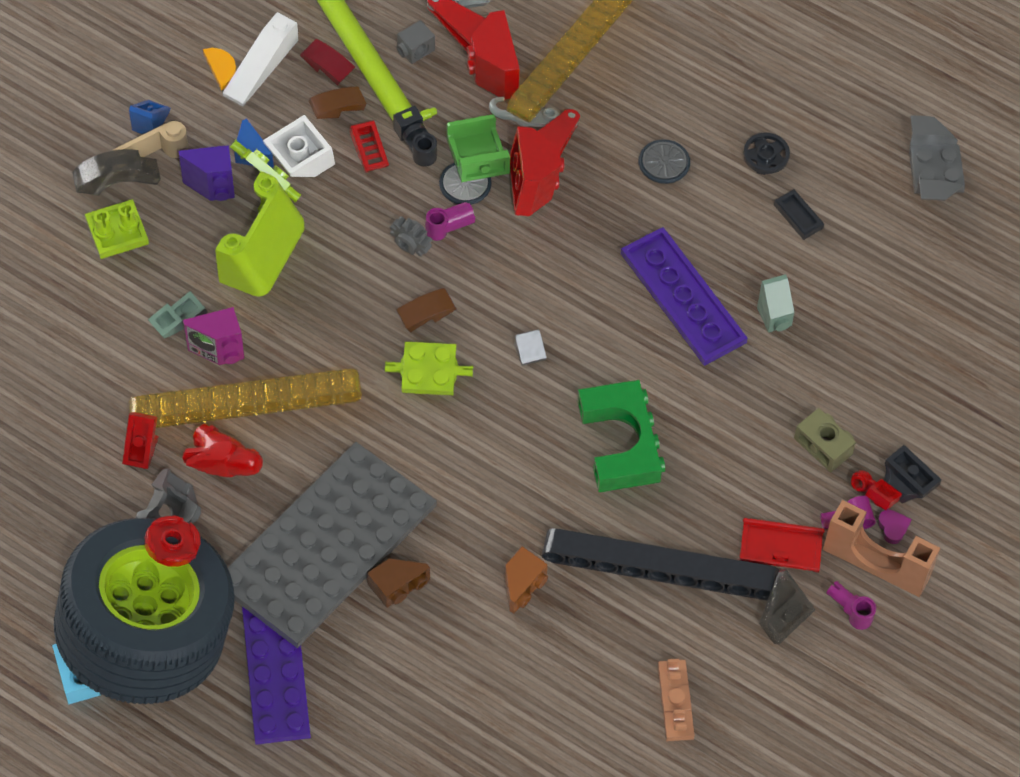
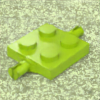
M237 140L230 145L229 148L241 156V159L245 158L259 171L275 177L290 199L296 202L300 198L301 194L286 181L289 176L276 165L272 169L267 164L269 159L258 149L252 152Z
M405 342L404 355L401 362L385 361V372L400 373L402 393L453 395L457 376L473 377V366L458 365L456 344Z

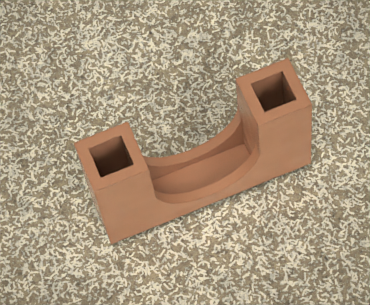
M842 500L830 521L823 550L920 598L932 575L940 547L915 536L906 553L887 550L872 541L865 533L863 523L867 512Z

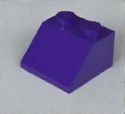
M229 145L179 151L182 180L185 185L210 201H225L235 198Z

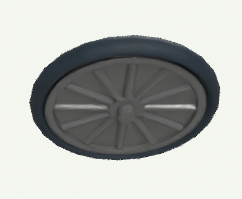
M660 139L648 143L641 150L638 163L640 170L648 179L657 183L669 184L681 180L687 174L690 168V156L681 144L672 140Z

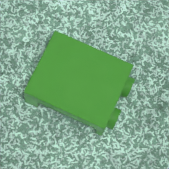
M494 114L447 123V142L461 182L510 174V155L508 150H504L496 130Z

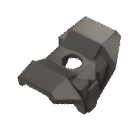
M169 468L161 471L152 483L155 490L147 509L139 511L136 516L139 519L161 518L159 510L165 504L170 508V516L184 518L183 521L193 524L201 515V507L197 504L193 485L185 483L171 473Z

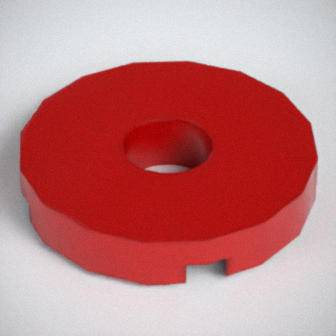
M179 516L157 518L146 531L144 538L146 551L157 563L168 567H179L190 563L196 557L201 544L200 534L195 525L191 522L189 524L183 521L184 518ZM166 538H177L180 543L175 545L169 544Z

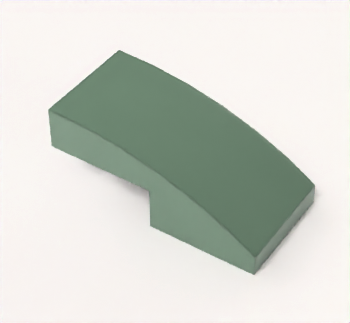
M189 291L171 307L167 303L151 316L148 321L165 339L184 329V319L204 315L208 311L193 293Z

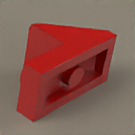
M137 412L129 414L122 464L143 469L149 468L159 437L155 435L156 416Z

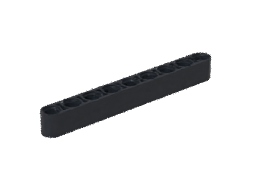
M556 528L547 530L542 551V558L551 563L765 601H773L778 598L782 574L778 568L773 566Z

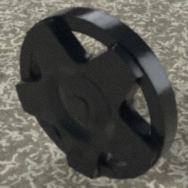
M767 132L758 133L750 137L745 143L743 156L746 164L758 174H773L786 167L790 157V149L786 141L780 136ZM766 139L774 140L775 142L768 143ZM754 142L755 148L748 149L749 146ZM783 150L785 151V158L780 155Z

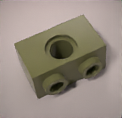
M820 408L796 426L794 439L830 473L853 455L856 444L853 436L848 431L842 430L836 424L834 418L830 414L824 413ZM822 437H828L831 440L827 441L824 440Z

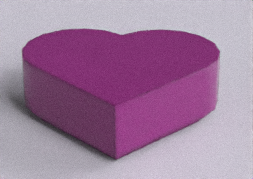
M893 510L882 511L879 515L878 526L884 531L883 538L890 544L900 543L912 519Z

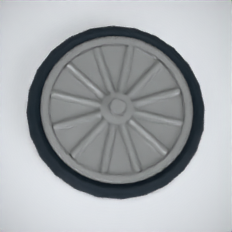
M455 162L443 170L439 180L442 194L455 204L467 202L472 205L482 201L489 194L492 185L491 177L461 182Z

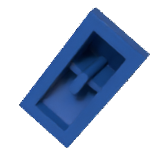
M151 100L131 105L129 114L132 131L145 134L163 125L171 107Z
M247 118L242 120L237 141L252 152L258 149L269 159L267 164L271 168L274 167L273 154L264 144L263 139ZM234 151L235 163L253 166L245 158L241 159V156Z

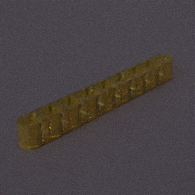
M594 0L513 94L508 102L507 112L530 123L633 0Z
M342 369L141 395L131 398L128 406L129 414L137 412L156 416V428L352 403L362 398L359 372L355 369Z

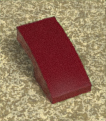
M317 38L300 54L316 72L321 70L337 86L355 68L343 55Z

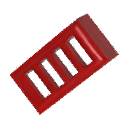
M375 121L351 126L349 132L365 173L389 167ZM362 135H371V137L360 139ZM369 142L374 143V145L367 147H363L362 145ZM377 150L378 152L370 155L365 154V152ZM380 157L381 162L368 163V160Z

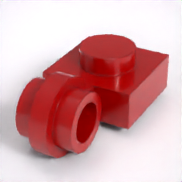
M859 470L851 477V485L856 491H867L865 496L871 499L876 506L886 511L896 504L902 496V493L883 479L877 482L873 480L867 471Z

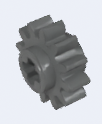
M400 216L389 227L392 230L390 234L395 237L394 241L403 251L411 253V255H414L416 252L421 257L432 247L430 243L432 239L426 236L428 232L417 221L410 218L405 220L404 217Z

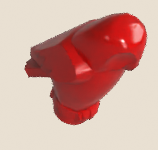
M207 424L199 426L193 434L194 446L196 448L186 449L182 456L186 466L206 474L222 477L255 475L263 466V458L255 449L246 448L235 438L221 433L215 426Z

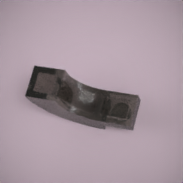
M133 149L113 150L98 154L81 163L72 172L76 193L97 196L104 189L116 183L139 182L157 185L161 180L157 159L140 157L139 150Z

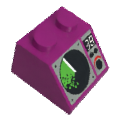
M234 307L183 320L188 351L218 365L234 364L239 360L245 359L242 333Z

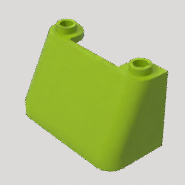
M261 171L254 182V192L260 197L261 204L258 207V215L247 235L244 237L234 233L227 234L220 240L215 249L219 282L257 297L268 294L305 228L304 218L278 180Z

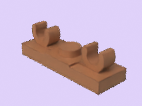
M668 659V661L658 662L666 741L694 740L686 660Z

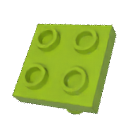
M133 199L85 214V219L100 259L149 244Z

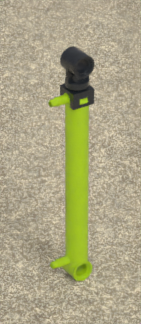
M317 0L393 121V129L401 141L405 140L413 153L414 162L423 167L434 164L437 160V140L434 135L427 131L423 121L436 115L437 109L433 107L419 112L416 106H411L345 0Z

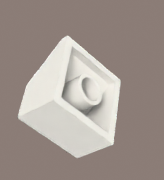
M305 115L263 140L267 148L291 177H316L335 165L331 146Z

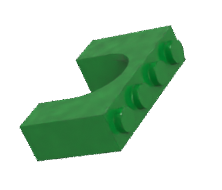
M640 380L578 389L577 403L582 425L618 420L630 425L639 438L638 443L626 452L594 457L593 471L598 492L660 483L662 472H665V462L663 456H658L657 449L660 448L659 438L657 434L652 432L651 427L654 426L653 414L651 411L647 412L648 395L646 389L641 388Z

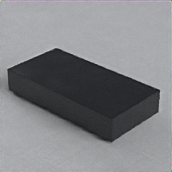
M795 189L774 200L776 209L803 240L824 228L822 220Z

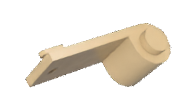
M171 121L113 149L116 168L119 170L161 148L167 156L179 158L180 150H188L185 126L181 122Z

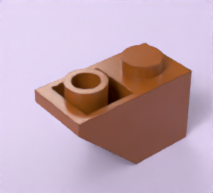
M523 546L505 566L509 610L513 614L520 607L522 609L526 607L531 600V594L536 588L541 589L548 580V564Z

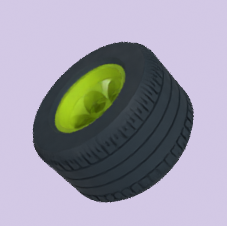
M155 518L119 520L118 522L109 523L102 528L100 527L85 537L74 549L64 567L54 615L55 641L64 663H66V666L73 675L82 683H85L86 686H89L90 689H94L96 693L99 692L100 695L110 697V699L114 698L116 701H126L133 704L163 703L184 696L186 693L197 688L211 674L219 661L235 602L232 577L226 563H224L217 550L207 540L202 539L201 536L199 551L196 557L188 564L179 567H168L157 563L149 556L145 549L144 538L147 529L156 520ZM166 538L169 544L175 545L180 543L177 538Z

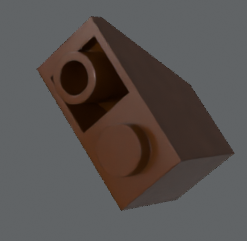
M389 558L367 573L368 586L385 607L388 608L392 604L397 605L404 601L407 594L415 589L420 590L424 588L430 580V567L426 563Z

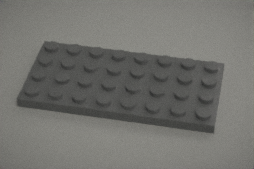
M355 442L228 567L234 586V599L298 648L367 578V573L376 568L436 507L437 500Z

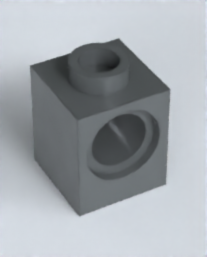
M420 20L397 34V51L401 57H406L413 64L435 51V35Z

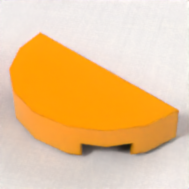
M203 49V55L222 91L227 87L237 71L235 60L230 53L222 49Z

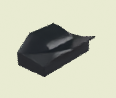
M905 445L885 460L886 474L884 481L902 493L899 499L902 504L915 498H924L941 484L942 479Z

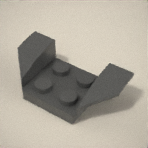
M910 116L912 137L909 156L914 194H921V200L945 201L955 193H964L965 182L960 146L957 145L958 140L935 117Z

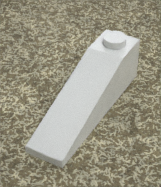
M278 12L272 17L223 91L224 97L241 106L246 104L297 43V22Z

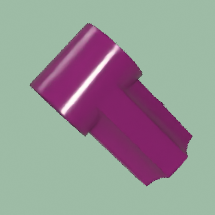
M464 202L444 210L442 208L430 209L426 214L425 229L428 232L426 236L435 241L442 240L446 237L447 232L475 223V215L470 203Z

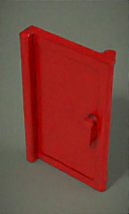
M744 518L739 561L819 573L822 539L825 530L824 528Z

